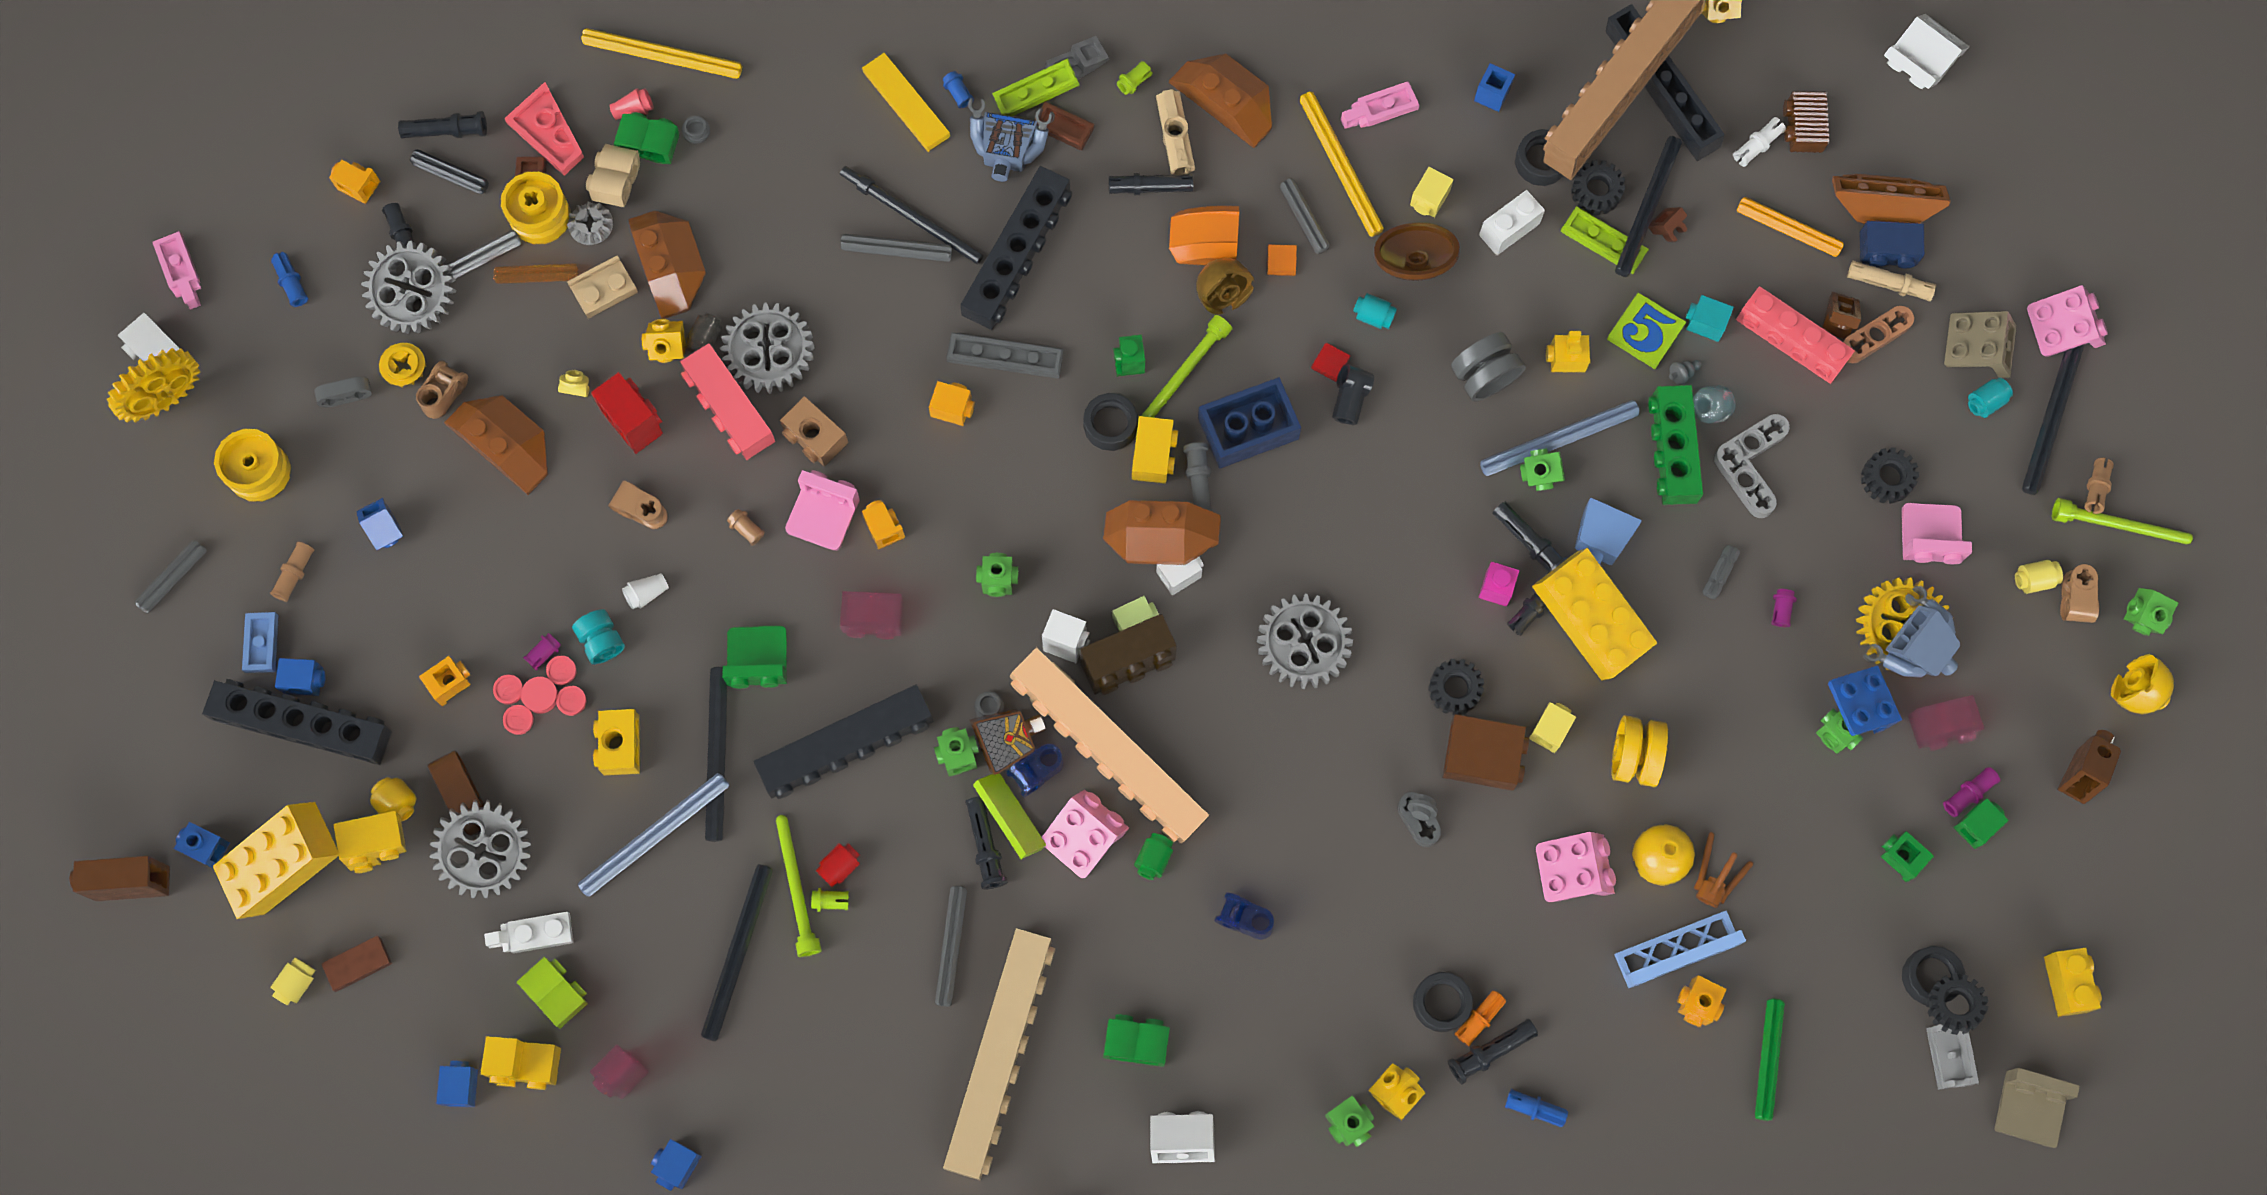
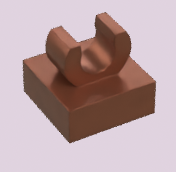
M1682 207L1665 208L1650 223L1648 228L1653 235H1663L1666 241L1676 242L1677 238L1674 236L1673 231L1675 228L1678 233L1687 231L1686 225L1682 222L1687 217V214Z

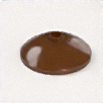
M1408 223L1391 228L1378 238L1374 247L1375 261L1382 270L1396 278L1411 281L1427 280L1442 275L1455 265L1460 254V246L1456 236L1449 230L1430 223Z

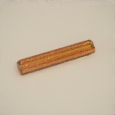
M576 264L495 267L493 275L495 282L498 284L569 281L579 276V269Z

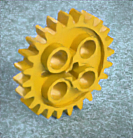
M171 348L167 353L161 350L155 357L151 353L148 356V360L143 361L139 359L136 367L129 366L127 374L119 375L121 381L114 382L112 384L114 389L108 391L110 395L107 398L108 406L119 420L124 419L127 423L131 420L137 423L141 418L146 421L151 414L157 417L161 410L168 411L171 404L179 403L177 399L186 397L188 395L185 392L186 390L195 387L192 383L199 380L197 374L200 373L198 369L199 364L188 351L184 352L182 348L177 351Z
M1899 577L1892 580V584L1887 580L1881 583V588L1877 586L1871 589L1873 595L1869 594L1863 598L1868 605H1862L1858 608L1860 612L1865 614L1856 619V622L1864 624V628L1856 631L1857 634H1865L1866 637L1860 642V645L1877 644L1882 648L1883 653L1888 655L1889 652L1885 649L1918 607V605H1909L1905 601V596L1911 594L1915 599L1919 600V595L1913 591V588L1915 586L1924 587V581L1921 580L1913 586L1912 578H1907L1902 583ZM1933 586L1926 589V598L1929 600L1933 599L1939 604L1943 596L1940 595L1934 598L1932 596ZM1892 600H1895L1899 603V613L1893 610L1891 605ZM1949 605L1942 606L1946 610L1950 608ZM1881 614H1883L1886 618L1890 620L1883 619L1881 617ZM1883 626L1889 629L1891 633L1890 640L1883 636ZM1870 648L1866 654H1877V651L1873 648Z

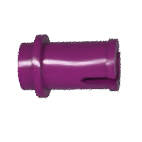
M1777 589V593L1773 595L1775 606L1771 621L1772 625L1784 628L1790 627L1793 603L1797 602V598L1794 597V591Z
M549 633L545 637L541 635L542 640L523 657L536 671L554 652H559L558 648L561 644Z

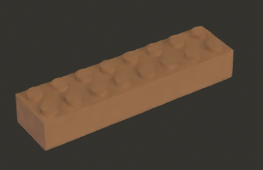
M1651 0L1646 8V15L1642 19L1638 17L1629 30L1631 34L1626 40L1621 39L1616 44L1612 52L1614 54L1609 62L1606 60L1602 62L1596 71L1597 77L1592 83L1588 81L1579 93L1581 98L1575 105L1571 103L1566 108L1560 125H1553L1545 137L1547 143L1543 148L1545 151L1544 163L1569 180L1573 179L1703 12L1706 0Z

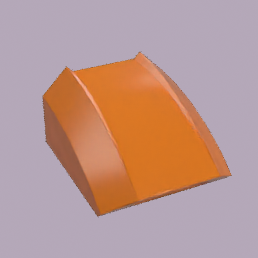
M1239 206L1197 207L1181 210L1171 217L1169 249L1176 262L1179 264L1206 265L1211 261L1225 257L1236 260Z

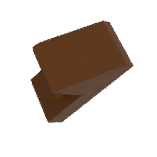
M1832 292L1822 328L1833 336L1846 339L1851 334L1852 329L1857 330L1860 324V301Z

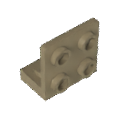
M2008 311L1952 313L1949 322L1945 366L1948 368L1990 366L1999 378H2010L2017 326Z
M2022 1068L2006 1071L1995 1131L2046 1147L2056 1148L2066 1100L2077 1098L2080 1086Z

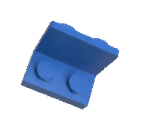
M1878 665L1832 679L1828 682L1851 736L1872 730L1875 734L1888 729L1902 720Z

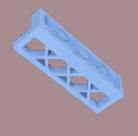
M1723 911L1614 954L1628 988H1632L1737 947L1746 942L1742 930L1735 931L1727 911ZM1722 920L1728 935L1719 939L1707 935L1711 923ZM1705 926L1703 932L1696 930L1698 928ZM1688 932L1701 937L1698 946L1691 950L1680 946L1683 935ZM1677 937L1676 943L1669 941L1670 939ZM1705 939L1711 941L1706 944H1703ZM1663 943L1672 947L1673 950L1670 958L1660 960L1653 957L1652 954L1655 946ZM1650 947L1648 954L1642 952V950ZM1677 950L1683 952V953H1680V954L1676 955ZM1631 954L1645 958L1642 969L1632 973L1624 957ZM1650 961H1652V962L1655 963V964H1652V965L1648 966V964H1649Z

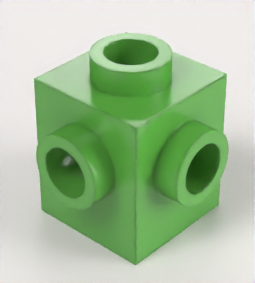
M1547 448L1530 451L1531 457L1524 458L1525 464L1520 465L1523 482L1528 481L1530 487L1536 486V491L1553 489V483L1565 481L1561 452L1548 454ZM1544 464L1546 472L1540 475L1537 469L1540 465Z
M996 552L989 554V556H983L982 565H977L976 582L981 583L983 594L993 597L1012 595L1013 584H1018V566H1013L1012 557H1007L1004 553ZM992 572H1001V573L995 575V574H993Z
M2138 588L2135 597L2128 603L2124 620L2134 624L2132 629L2143 635L2150 636L2151 632L2164 634L2165 630L2172 623V615L2178 602L2155 590Z
M1834 708L1820 720L1824 725L1816 732L1822 742L1836 754L1845 747L1851 751L1863 740L1860 734L1856 736L1850 735L1840 710L1837 712Z
M959 727L950 728L943 731L942 736L937 737L939 746L934 747L939 764L945 763L949 777L977 769L974 754L979 753L974 735L968 737L966 728L962 730Z
M1353 1095L1325 1115L1332 1125L1328 1130L1338 1144L1344 1142L1347 1147L1354 1143L1358 1147L1372 1137L1368 1131L1375 1127L1371 1122L1374 1120V1116L1364 1103L1359 1105ZM1347 1119L1353 1120L1356 1127L1350 1128L1347 1124Z

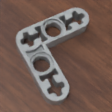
M1779 414L1766 417L1722 444L1714 456L1717 468L1748 511L1757 518L1768 517L1775 509L1777 501L1775 495L1750 460L1782 441L1788 434L1790 429L1789 422L1784 416ZM1771 425H1779L1781 427L1779 432L1774 431L1765 437L1764 433L1769 430ZM1748 436L1755 437L1759 442V448L1755 450L1749 449L1745 445L1744 439ZM1725 453L1727 455L1731 453L1734 455L1732 462L1730 460H1723L1722 457ZM1739 464L1742 465V467L1738 468V469L1735 471V473H1732V472H1731L1734 467L1737 468V467L1739 466ZM1738 475H1749L1753 480L1752 486H1741L1738 482ZM1756 487H1758V492L1756 494L1753 493L1752 496L1749 497L1748 494L1752 493L1756 489ZM1759 500H1766L1768 502L1766 507L1762 506L1760 508L1756 506V503Z

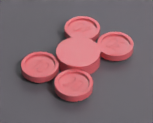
M567 656L552 658L546 667L548 678L534 677L528 680L524 686L520 679L514 675H503L495 681L493 694L500 703L510 705L521 699L525 705H514L505 711L503 725L508 732L514 735L525 734L531 729L534 722L532 712L537 714L546 713L556 705L563 714L568 716L577 715L584 710L587 698L579 687L567 686L558 692L555 684L560 686L567 685L574 680L577 668L572 659Z

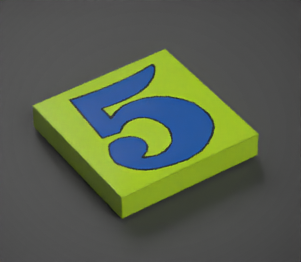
M1637 293L1609 334L1607 340L1653 369H1656L1686 322L1642 294Z

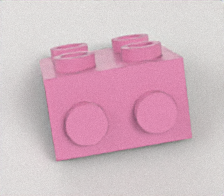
M2081 285L2028 305L2027 311L2043 356L2049 357L2086 343H2090L2094 348L2106 345L2103 336L2108 335L2103 319L2098 320L2095 310L2099 309V304L2094 293L2089 294L2085 287Z
M802 470L798 479L801 491L786 524V532L789 535L825 548L838 550L841 547L860 501L857 489H854L855 486L844 480H838V483L829 480L825 474L819 471L812 470L809 473Z
M1906 503L1902 507L1903 560H1914L1918 563L1935 561L1944 562L1945 564H1960L1972 554V542L1962 541L1961 509L1958 506Z
M1084 789L1071 797L1044 833L1042 839L1046 843L1045 848L1079 877L1085 878L1091 873L1110 846L1124 836L1129 827L1124 824V820L1119 814L1109 811L1103 806L1098 796Z
M1586 832L1542 842L1536 846L1546 901L1557 902L1590 894L1601 896L1615 894L1613 886L1616 884V878L1608 860L1610 846L1603 834Z

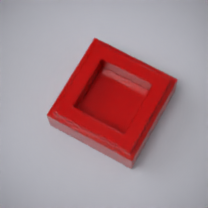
M1325 343L1311 369L1336 382L1339 371L1343 365L1348 363L1351 355Z

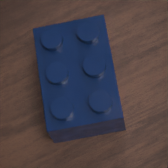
M1280 377L1199 406L1198 420L1219 469L1299 440L1301 426Z

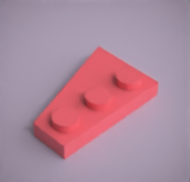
M546 82L504 118L513 130L564 176L584 158Z

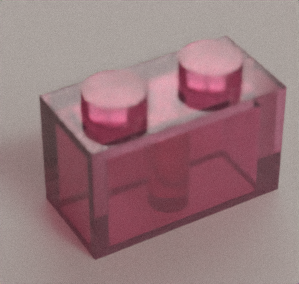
M843 591L840 617L842 632L847 633V636L852 638H863L865 634L876 635L880 639H893L894 636H901L904 606L902 594Z
M1973 695L1918 708L1908 715L1919 749L1930 747L1931 751L1947 747V742L1958 740L1959 744L1967 743L1977 739L1976 734L1985 729Z
M616 1045L590 1073L595 1077L592 1084L602 1094L610 1098L617 1096L623 1099L649 1071L628 1050Z

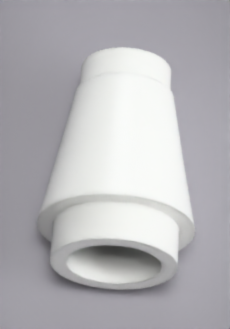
M660 573L628 582V586L622 588V591L631 609L637 607L641 609L665 590L669 589L664 576Z

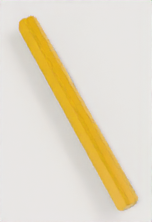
M584 29L581 37L585 45L735 79L740 78L742 72L740 62L594 29Z
M1309 91L1301 95L1300 103L1366 231L1371 237L1379 235L1383 232V225L1315 94Z

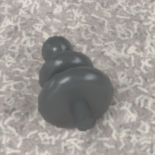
M1694 360L1692 363L1689 361L1674 362L1670 366L1669 378L1677 384L1683 385L1688 381V378L1694 376V370H1699L1702 364L1699 360Z

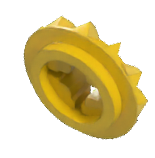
M397 343L390 346L384 351L379 361V370L382 377L390 385H397L401 388L408 384L414 385L419 377H423V371L426 367L424 354L417 346L410 343ZM408 360L407 363L411 370L402 369L399 372V367L394 361L404 363Z

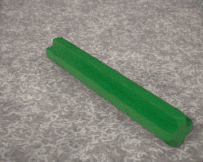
M1775 998L1768 999L1766 1003L1755 1118L1763 1121L1772 1120L1774 1115L1785 1007L1783 1000Z

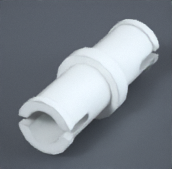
M1774 117L1759 132L1755 131L1749 137L1750 140L1733 153L1736 162L1742 158L1739 164L1745 167L1760 152L1768 150L1769 144L1786 131L1784 123L1782 122L1777 126L1780 119Z

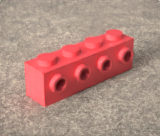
M1760 286L1745 304L1736 319L1746 328L1830 384L1855 352L1854 349Z
M709 343L680 361L684 372L680 373L689 388L695 386L699 394L696 395V398L705 410L708 408L712 410L715 415L711 418L720 432L726 430L730 436L727 442L736 455L742 453L744 458L748 460L775 442L771 430Z

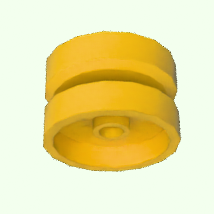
M539 171L525 172L517 175L506 184L501 195V207L504 215L510 223L512 230L523 241L531 244H546L558 239L566 231L571 209L559 183L550 175Z
M241 429L233 432L221 441L215 452L214 466L217 475L236 495L248 501L262 502L275 497L285 488L290 479L291 465L288 456L268 434L260 430Z
M1626 715L1621 718L1613 748L1611 768L1613 780L1628 783L1636 773V778L1640 785L1650 787L1658 785L1665 763L1668 744V725L1666 722L1650 720L1643 729L1640 718Z

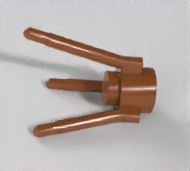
M1710 832L1704 850L1699 877L1694 889L1698 891L1696 894L1698 900L1711 907L1718 908L1720 903L1724 904L1731 891L1753 866V862L1748 861L1725 888L1726 884L1723 882L1738 856L1737 853L1733 852L1719 877L1716 879L1709 876L1706 881L1705 877L1714 840V833Z

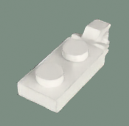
M569 912L510 921L500 925L501 931L484 934L486 946L489 948L503 946V952H512L513 954L574 943Z

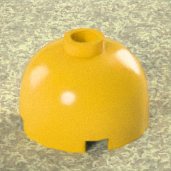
M2147 654L2131 661L2126 666L2129 671L2123 678L2118 674L2111 687V696L2121 707L2129 712L2147 714L2161 710L2169 704L2174 689V678L2170 670L2160 659Z
M1664 824L1652 826L1638 837L1634 843L1632 857L1633 861L1635 860V865L1638 868L1637 871L1641 877L1652 884L1665 886L1676 883L1686 877L1693 866L1695 852L1692 841L1684 831L1678 827Z

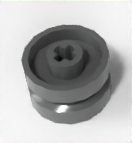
M1503 332L1494 333L1474 343L1456 357L1451 364V369L1458 380H1467L1464 389L1472 401H1480L1498 393L1513 383L1525 371L1526 365L1520 356L1516 353H1510L1512 344Z

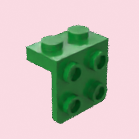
M783 626L730 628L727 632V666H723V679L727 686L739 689L747 688L749 685L772 688L777 687L778 684H787L786 628Z

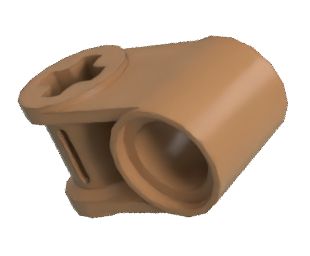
M443 360L439 361L416 393V400L424 414L432 419L445 415L457 396L465 389L469 378L468 375L464 372L458 373L449 368L448 363ZM438 398L434 404L427 405L430 399Z
M627 481L621 483L608 505L618 514L628 519H633L650 529L661 528L668 519L666 509L656 497L642 491Z
M2082 564L2063 576L2060 615L2062 620L2094 623L2099 614L2098 574L2092 566Z

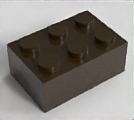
M1160 614L1080 648V661L1094 694L1102 692L1103 695L1117 690L1119 688L1118 685L1129 680V683H1134L1143 679L1146 676L1145 673L1156 669L1159 672L1172 666V661L1176 659L1177 645L1163 615Z

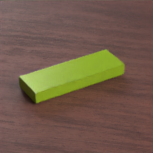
M1067 58L992 94L1001 114L1013 117L1078 87L1080 84Z
M1577 206L1561 229L1563 234L1616 265L1628 238L1625 234ZM1641 245L1631 274H1634L1649 250L1647 247Z
M1000 773L996 775L990 774L978 779L973 784L1020 859L1041 851L1046 846V843Z

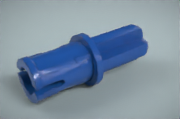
M285 252L275 253L271 262L279 277L278 284L284 288L292 307L304 305L307 303L308 297L299 281L301 278L300 274L295 272Z
M1512 1088L1505 1104V1108L1529 1115L1531 1120L1537 1118L1559 1127L1564 1126L1568 1116L1566 1109L1544 1102L1540 1096L1536 1099L1517 1092Z

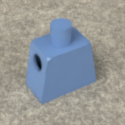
M1590 498L1583 512L1575 549L1580 551L1588 548L1599 564L1602 561L1608 565H1613L1642 520Z

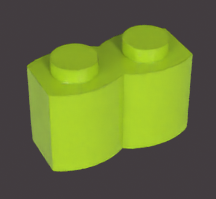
M543 957L517 981V984L553 1024L561 1029L588 1004L583 998L587 992L576 981L571 984L563 976L567 970L557 959L554 958L550 962L546 957Z

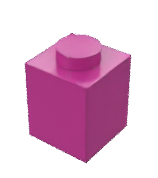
M1491 562L1486 571L1478 598L1507 606L1512 597L1519 570Z

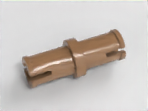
M2106 458L2095 460L2092 477L2087 483L2089 493L2085 503V510L2091 512L2092 504H2095L2093 514H2099L2104 511L2106 495L2111 491L2112 483L2110 476L2114 463L2110 459H2108L2106 467H2104Z
M302 542L296 543V547L286 564H282L280 568L282 573L270 592L273 597L284 602L289 600V596L297 581L302 580L304 577L303 570L315 551L312 547Z

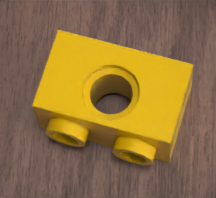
M635 709L598 711V720H594L593 724L594 737L598 738V749H594L593 753L594 766L598 767V770L604 776L640 774V728L638 713ZM614 737H623V742L618 748L611 749L609 747L610 741Z

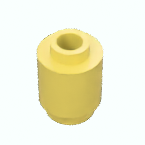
M2043 560L2021 565L2018 568V572L2015 573L2017 587L2026 594L2055 588L2057 584H2061L2063 581L2062 568L2057 561Z
M295 957L291 963L287 962L271 985V988L275 991L272 996L286 1005H289L291 1001L297 1003L313 981L312 975L316 970Z

